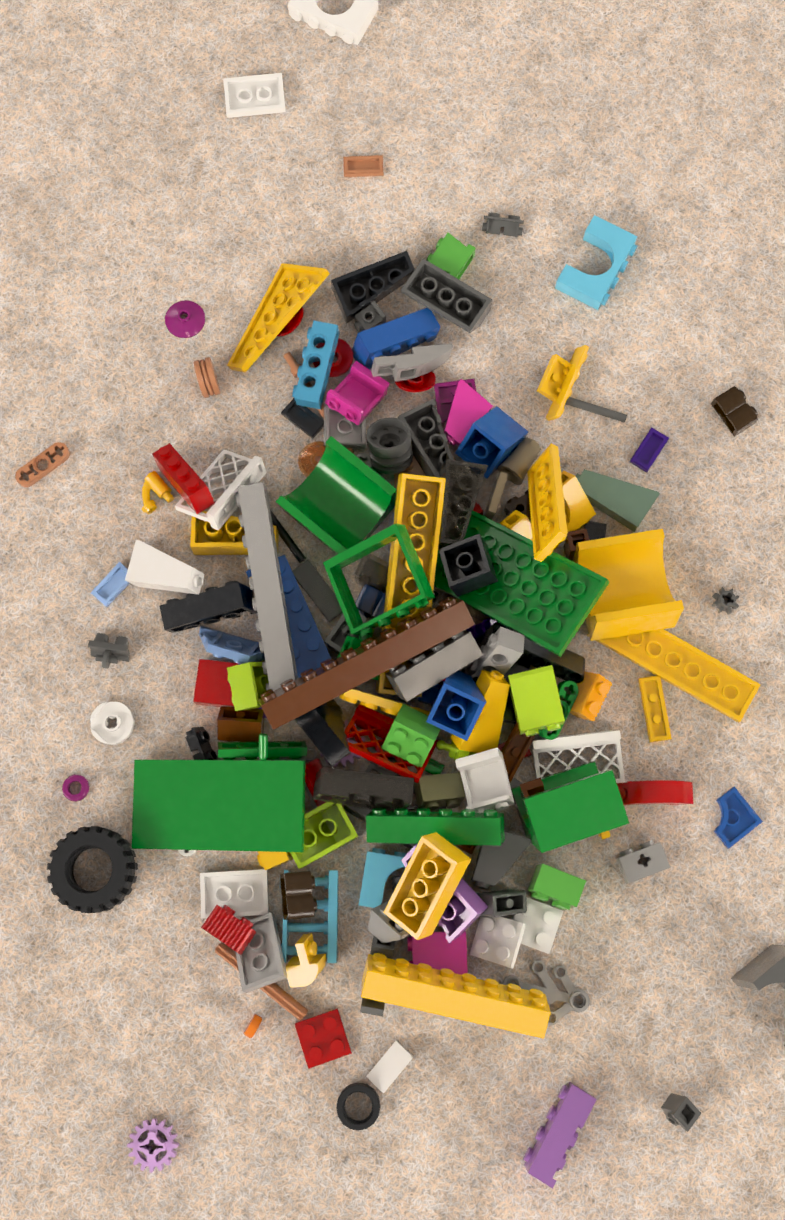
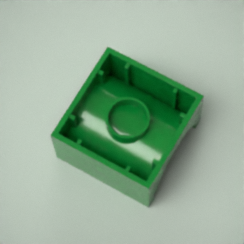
M330 436L325 442V451L311 474L293 492L286 496H280L276 503L284 512L338 555L373 534L394 509L397 489Z
M594 761L541 778L544 784V791L523 799L521 797L520 785L511 788L526 838L532 839L531 843L541 853L629 824L613 770L609 769L599 773Z

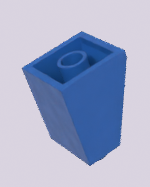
M496 406L472 424L455 454L488 479L498 469V466L514 451L517 445L523 441L528 431Z
M459 670L445 678L426 722L467 741L486 703L473 678Z

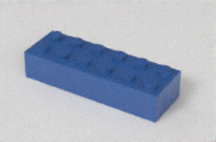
M284 554L278 557L297 675L300 678L302 672L310 668L315 670L321 667L320 663L331 657ZM251 569L245 571L248 579L252 577Z

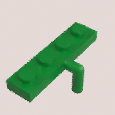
M259 734V742H218V758L223 760H234L236 757H245L247 760H255L258 757L260 760H266L267 758L275 760L280 757L300 759L302 756H307L306 741H268V734Z

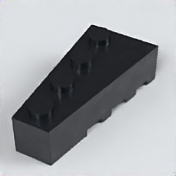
M407 251L331 280L332 291L346 324L352 321L356 314L371 305V302L375 301L378 303L407 282L415 270Z

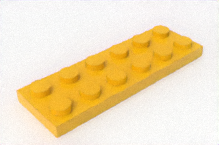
M552 443L527 471L534 559L540 562L552 554L554 548L565 540L568 533L558 446Z

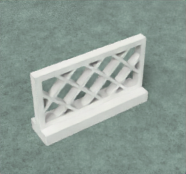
M223 450L200 478L208 486L212 497L215 494L224 493L220 498H213L215 504L212 505L206 514L203 512L196 514L190 506H185L187 502L183 497L175 505L176 510L209 522L212 528L219 530L238 508L235 496L239 494L238 487L258 483L267 473L262 458L254 456L253 459ZM225 458L233 460V462L221 465ZM247 465L244 469L238 471V466ZM235 468V472L223 474L224 470ZM220 472L221 476L209 479L213 473ZM236 478L231 484L226 485V480ZM223 483V486L211 489L212 484Z
M620 730L558 736L553 740L534 739L531 743L536 779L542 778L546 772L552 775L553 773L548 769L555 760H558L565 766L564 770L570 769V766L577 757L588 763L579 754L585 747H591L596 753L589 762L594 761L599 754L609 761L603 770H598V772L606 771L613 764L618 768L619 778L615 779L616 783H624ZM615 744L616 753L609 759L601 751L606 745ZM600 745H602V746L599 748V750L594 747V746H600ZM575 748H580L577 752L573 750ZM567 749L575 754L568 764L558 758L561 752ZM551 751H558V752L556 753V755H554ZM547 752L553 759L544 767L539 763L538 753ZM540 767H542V768L544 769L541 774H540Z

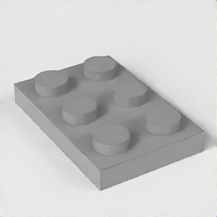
M272 912L249 920L254 924L252 929L256 931V934L242 955L235 952L241 987L245 993L287 978L276 918Z

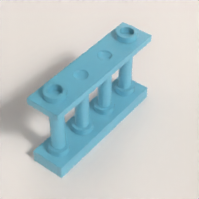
M284 870V873H290V870ZM329 870V875H325V877H314L315 886H324V889H328V898L317 900V909H324V912H328V921H324V923H289V920H284L283 918L281 948L284 963L288 962V955H298L296 946H288L289 932H324V935H328V944L317 946V954L326 953L327 963H337L338 870Z

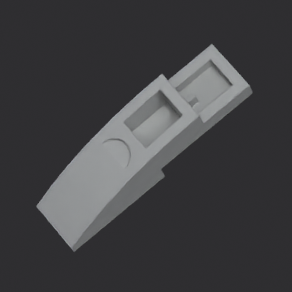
M452 343L429 346L420 345L412 347L411 354L375 357L371 369L373 377L393 375L395 382L425 375L437 369L449 359L453 348Z

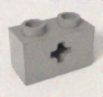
M653 840L640 844L642 849L637 851L629 848L620 852L621 857L616 858L626 884L671 868L661 842L654 844ZM640 855L642 858L646 857L647 859L644 866L643 864L638 865L637 860L640 859Z

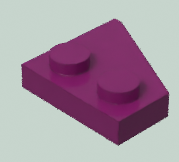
M475 378L464 380L476 391ZM460 380L435 383L434 385L436 408L442 421L441 424L447 421L456 387Z

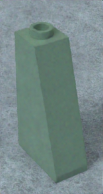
M584 469L581 475L576 474V478L591 505L633 532L636 531L660 495L657 491Z

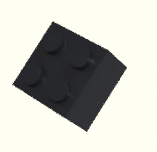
M480 534L439 549L448 585L457 597L498 582L488 546Z

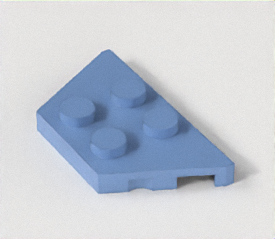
M200 626V639L206 652L212 653L213 656L233 659L238 664L265 660L264 653L260 651L259 642Z

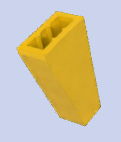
M496 670L491 672L481 671L476 685L484 696L486 703L467 741L453 734L451 735L450 739L459 750L480 753L498 748L510 684L503 678L504 675Z

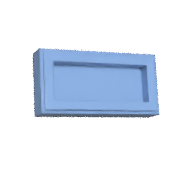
M119 562L92 590L91 594L108 607L128 586L129 582L125 581L128 569Z

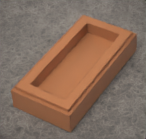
M383 155L343 157L344 177L384 176Z

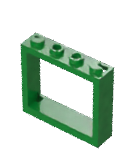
M395 523L323 562L352 635H361L362 637L373 633L374 628L378 626L380 628L392 623V619L396 617L403 618L410 614V610L423 608L429 604V600L435 598L406 526ZM398 539L420 595L363 624L342 568Z

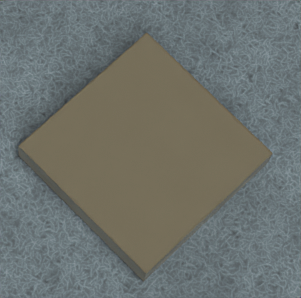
M500 472L494 482L484 516L491 520L497 512L508 478V474Z

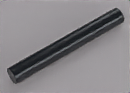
M271 511L272 522L277 527L279 536L298 562L301 563L306 557Z

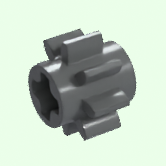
M722 587L719 590L720 594L714 593L712 596L716 599L712 606H717L719 609L718 613L726 610V613L729 615L732 612L731 608L736 609L739 607L735 603L739 596H735L733 588L725 591ZM724 597L728 598L727 605L723 603Z

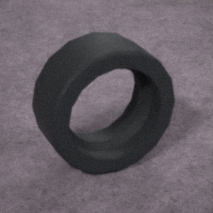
M358 1082L350 1084L342 1090L336 1106L337 1114L342 1124L349 1129L359 1131L367 1129L375 1123L379 1116L380 1100L378 1094L371 1086ZM356 1092L366 1094L372 1102L370 1115L360 1121L350 1118L345 1110V1102L348 1096Z

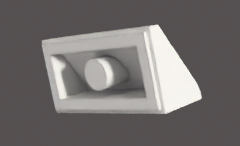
M395 1041L366 1077L384 1094L412 1060L413 1055L398 1041Z

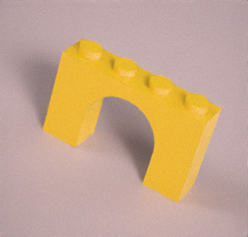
M562 471L561 478L566 526L569 532L578 530L582 525L588 523L596 515V512L576 476ZM515 510L500 522L501 525L532 540L531 522L523 513Z

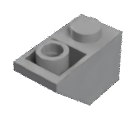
M389 901L371 909L368 930L381 943L401 940L410 935L383 913Z

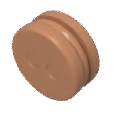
M207 357L205 360L194 361V369L203 397L208 398L214 394H221L211 358Z

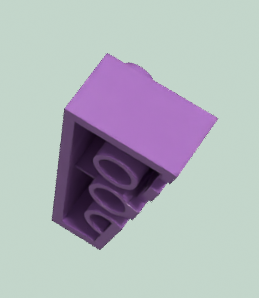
M418 844L401 860L405 868ZM462 878L438 922V925H441L447 934L445 937L449 944L461 936L488 908L485 902Z
M569 1082L568 1086L565 1084L562 1086L558 1097L561 1099L556 1107L554 1105L551 1106L546 1116L549 1119L546 1126H541L535 1135L536 1144L533 1148L529 1147L523 1157V1160L526 1161L524 1166L527 1172L552 1189L556 1183V1180L553 1179L555 1172L562 1170L566 1163V1150L573 1148L578 1137L577 1128H583L597 1100L594 1096Z

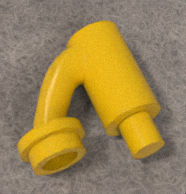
M156 471L150 472L145 477L142 487L144 504L142 511L151 514L157 508L156 502L150 500L151 489L160 499L164 498L168 503L174 500V496L171 494L172 489Z

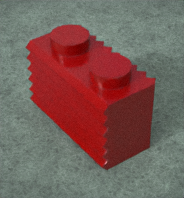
M216 905L201 928L242 955L256 934V931L252 929L254 924L244 917L239 920L233 916L235 911L227 905L223 907Z

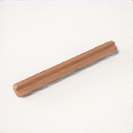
M219 943L215 953L239 971L235 951L224 943ZM276 983L260 988L298 1020L301 1021L307 1014L308 1010Z

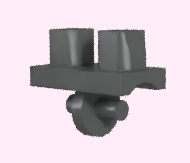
M97 633L94 641L89 640L88 648H90L91 657H96L95 661L102 662L103 668L108 669L110 663L117 664L118 660L129 662L130 653L127 637L118 636L116 637L115 644L108 643V635Z

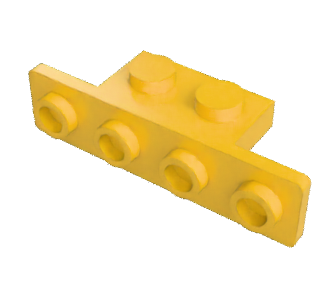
M587 345L576 348L570 362L557 354L551 356L537 389V392L552 401L545 418L548 421L558 419L563 414L565 402L572 394L571 388L580 375L581 365L587 359V351L589 349Z

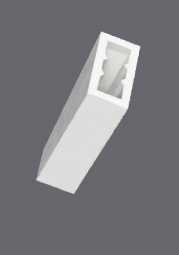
M136 540L125 581L143 588L199 595L205 574L140 540Z

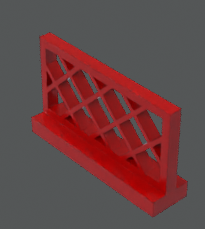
M359 704L354 716L345 729L347 738L355 737L357 741L355 744L348 742L349 750L418 783L438 740H435L422 767H417L408 761H403L402 758L387 751L383 752L381 745L384 744L394 719ZM354 724H356V726H358V727H360V728H362V729H364V730H359V731H357V729H356V727L354 726ZM368 735L371 741L363 742L360 736ZM375 735H377V736H379V737H381V738H383V739L377 740L376 737H375ZM375 747L377 753H371L367 748ZM395 756L397 762L392 763L388 761L387 757ZM415 766L418 773L409 771L407 767Z

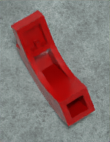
M647 780L617 783L624 806L694 804L693 785L689 781Z

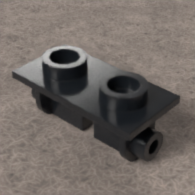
M204 727L191 728L192 730L186 732L187 736L185 738L190 751L193 752L197 749L199 753L193 755L194 760H218L216 752L209 743V733Z

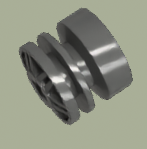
M383 418L370 425L367 429L366 438L372 467L384 474H396L406 470L413 462L411 430L408 424L398 418Z

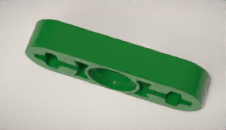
M561 681L557 685L559 697L567 700V702L560 700L565 721L579 693V688L573 681ZM565 687H569L570 694H566ZM560 725L561 728L552 731V733H547L546 729L539 730V736L548 740L556 739L563 725Z

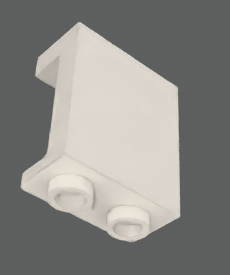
M498 748L455 760L456 767L461 773L468 806H466V809H473L475 813H484V810H505L509 808V805L515 804L503 754Z

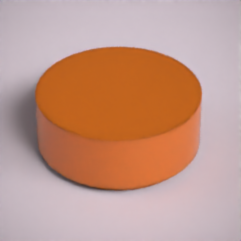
M254 1014L243 1034L252 1038L262 1022V1017Z

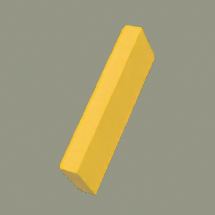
M661 677L638 678L649 743L671 740Z

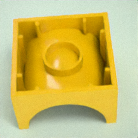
M663 529L577 542L573 562L607 578L609 581L608 586L585 619L590 641L676 626L684 606L682 600L675 601L668 586L663 560V542L665 537Z

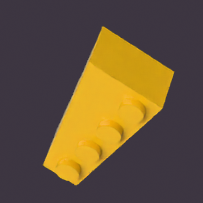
M191 516L190 547L194 555H248V550L244 548L242 536L245 535L244 527L241 528L238 517L230 516L223 526L216 530L211 527L209 522ZM273 525L278 553L279 534L277 527Z

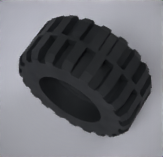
M84 826L78 828L77 831H70L66 834L65 839H60L56 843L57 849L52 850L50 854L52 861L47 863V870H50V876H47L48 883H52L53 888L50 890L53 895L59 897L58 901L62 905H67L68 909L81 913H101L102 911L113 909L115 905H120L124 901V897L131 893L133 890L131 886L133 883H136L137 879L135 870H138V863H135L134 857H136L134 850H131L129 847L131 844L126 839H123L122 835L107 828ZM91 848L103 850L109 855L112 862V874L108 883L96 891H87L79 887L73 872L78 856L83 851Z

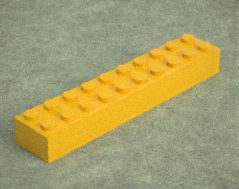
M402 473L398 475L393 524L397 523L406 526L433 591L446 478ZM398 539L391 542L384 613L420 595ZM432 599L428 601L429 604L420 609L414 608L410 610L409 615L403 618L396 617L392 619V623L382 627V631L389 627L394 629L400 626L399 622L408 617H412V619L418 617L421 610L427 607L432 608ZM389 670L380 674L379 679L376 680L375 691L381 694L397 695L385 675Z

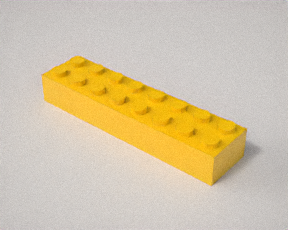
M380 953L368 954L362 976V998L543 1039L545 1037L551 1011L546 995L538 989L526 990L521 989L516 984H499L494 979H477L474 975L468 973L463 975L455 974L452 970L446 968L441 970L433 969L430 965L419 963L418 965L411 964L402 958H397L396 960L389 959Z

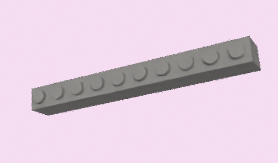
M260 482L238 487L239 494L235 496L237 506L241 507L242 512L239 515V522L241 528L244 527L245 531L242 541L244 548L248 550V556L245 557L248 569H251L252 577H249V585L255 593V598H252L254 611L258 612L259 618L256 619V628L258 632H261L262 640L259 641L260 651L265 656V662H262L264 674H268L269 683H266V691L269 689L275 691L281 688L280 684L291 678L293 681L298 679L268 492L265 484Z

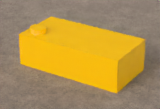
M437 832L422 836L383 913L416 940L432 935L471 858Z

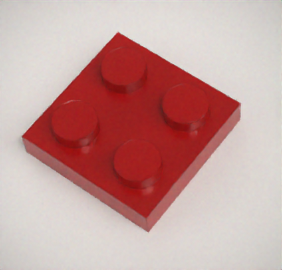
M338 1008L295 1023L308 1069L352 1054Z

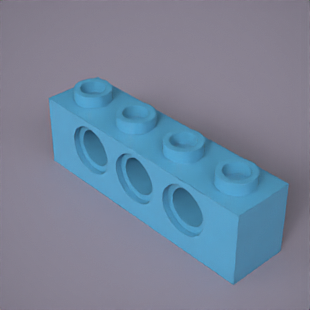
M314 320L312 327L308 328L307 339L309 341L308 345L303 348L302 358L304 361L303 365H300L298 368L297 378H299L298 385H294L292 397H294L297 405L321 410L340 335L338 325ZM318 343H325L322 348L315 347ZM313 362H320L318 367H310ZM309 381L315 382L312 387H306V384Z

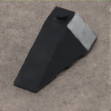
M334 699L294 719L331 766L350 753L347 735L344 731L345 723L341 715L343 714L342 709Z

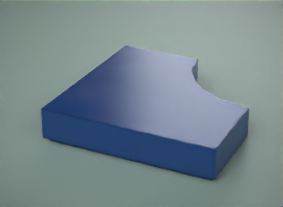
M735 786L716 800L721 809V819L714 832L727 849L731 848L763 822Z

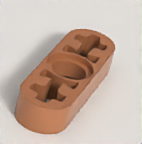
M61 442L54 443L18 469L15 474L16 481L22 487L34 485L69 458L70 451L68 447ZM57 449L63 450V455L61 457L59 455H56ZM49 454L51 455V457H53L55 461L54 463H52L51 459L48 457ZM40 461H48V467L46 469H38V463ZM31 467L38 473L37 475L30 469ZM24 473H26L27 475H29V476H28V477H29V480H28V481H26V480L23 479V476H22V475H23Z

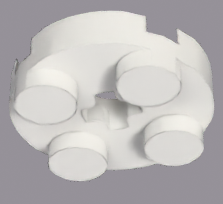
M115 701L105 702L97 706L90 718L93 736L98 741L109 745H117L126 741L132 734L135 725L131 710L124 704ZM109 718L112 720L117 718V726L115 728L111 727L109 729L107 727L109 725L107 722Z

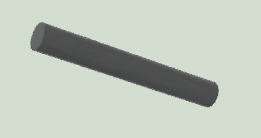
M569 397L566 401V405L624 423L627 418L626 414Z

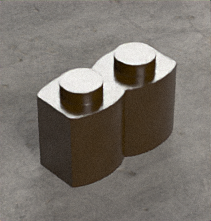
M735 386L717 396L711 402L712 407L734 437L758 421L756 409L746 403L744 392L741 389L738 390Z
M303 871L280 874L284 920L314 917L315 912H317V900L313 898L312 894L313 889H315V878L311 875V872Z

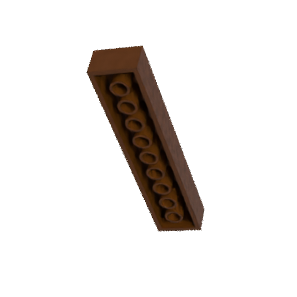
M451 597L444 598L438 602L439 606L433 609L427 607L421 610L418 617L414 619L408 617L399 622L400 626L394 629L389 627L381 631V636L375 639L370 637L360 642V647L354 650L351 647L342 651L339 658L335 660L329 658L320 663L321 667L315 670L310 668L302 672L300 678L294 681L292 678L280 684L281 688L275 691L269 689L260 694L261 698L258 699V702L272 729L274 730L475 625L464 601L456 598L451 599Z

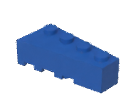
M424 308L359 332L352 348L353 358L366 368L371 369L375 357L396 356L424 342L433 341L437 337L440 325L433 312L428 308Z

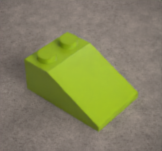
M337 797L305 814L304 852H290L299 869L359 838Z

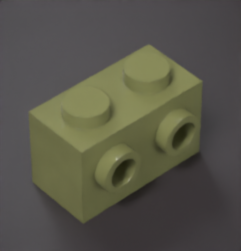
M460 772L421 776L419 782H414L413 784L418 809L426 808L433 811L445 806L452 809L460 806L466 797Z

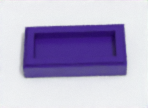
M651 427L629 462L647 473L669 440V437Z

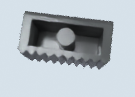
M507 889L476 893L488 906L480 916L499 917L526 913L527 911L525 890Z

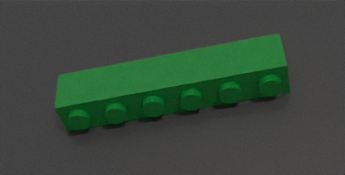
M374 808L373 811L366 815L367 843L418 844L422 836L435 832L453 845L501 846L505 841L504 813H498L497 810H484V813H475L473 809H464L459 813L452 812V809H440L439 812H430V809L422 808L417 809V812H408L407 808H397L394 811H386V808Z

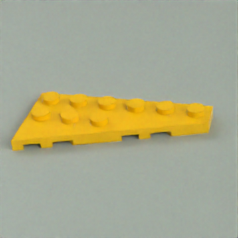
M285 263L280 265L227 364L231 370L247 372L330 273L327 269Z
M354 688L339 696L340 699L354 704L359 700L360 705L375 710L380 706L381 711L397 716L404 704ZM407 705L429 716L430 711Z

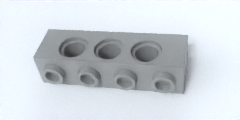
M500 627L495 634L492 633L486 645L481 646L480 650L483 656L471 662L461 672L470 675L475 683L482 670L489 672L496 670L505 675L523 654L525 636Z

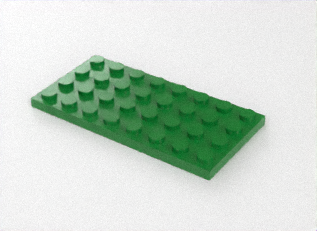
M467 507L464 508L438 547L434 581L435 588L453 598L463 600L471 608L524 635L527 639L560 657L609 584L607 578L554 551L542 562L535 560L532 540ZM480 534L488 546L498 582L457 597L448 585L439 549Z

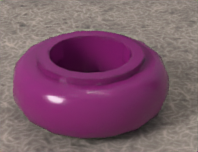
M74 774L65 779L62 785V792L68 800L77 802L87 796L90 786L85 777ZM75 781L80 782L82 786L78 794H72L70 791V786Z

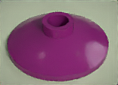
M179 301L174 303L166 312L165 324L169 332L174 336L190 338L197 335L204 327L205 313L201 306L193 301ZM183 314L188 315L185 319L181 318Z

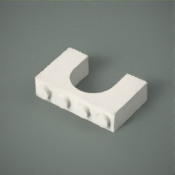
M290 0L288 3L289 15L295 21L301 20L308 23L313 29H322L329 36H338L344 42L356 45L359 44L378 10V0H355L350 9L338 15L323 12L317 6L319 0Z

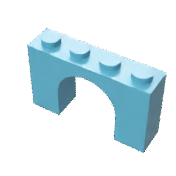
M594 215L585 230L583 240L605 251L611 260V268L600 275H588L566 264L557 279L555 289L596 310L600 308L601 304L605 306L610 297V294H608L610 288L615 289L620 279L617 277L619 272L624 273L629 263L626 261L628 256L632 257L638 247L635 244L638 236Z
M372 848V852L367 851L359 906L375 908L382 904L385 883L394 871L405 868L401 860L407 853L394 851V855L385 854L386 850Z

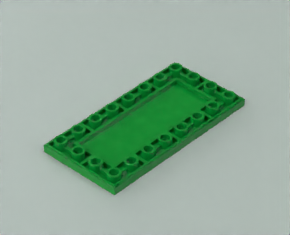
M134 760L131 849L304 852L306 761Z

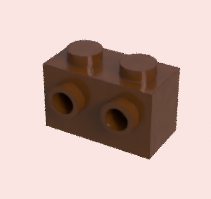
M220 707L217 718L218 740L228 742H259V734L264 733V712L262 709L235 711V707Z

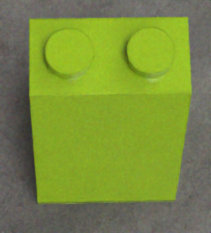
M550 665L508 675L509 693L520 735L526 734V737L539 734V730L547 728L548 731L560 729V725L564 724L565 719L553 666Z

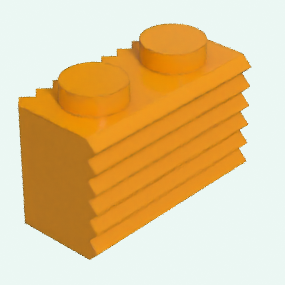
M585 672L583 682L577 684L579 693L570 713L577 718L595 721V717H597V713H599V709L603 705L602 702L605 701L604 698L607 697L606 694H608L612 683L598 673Z

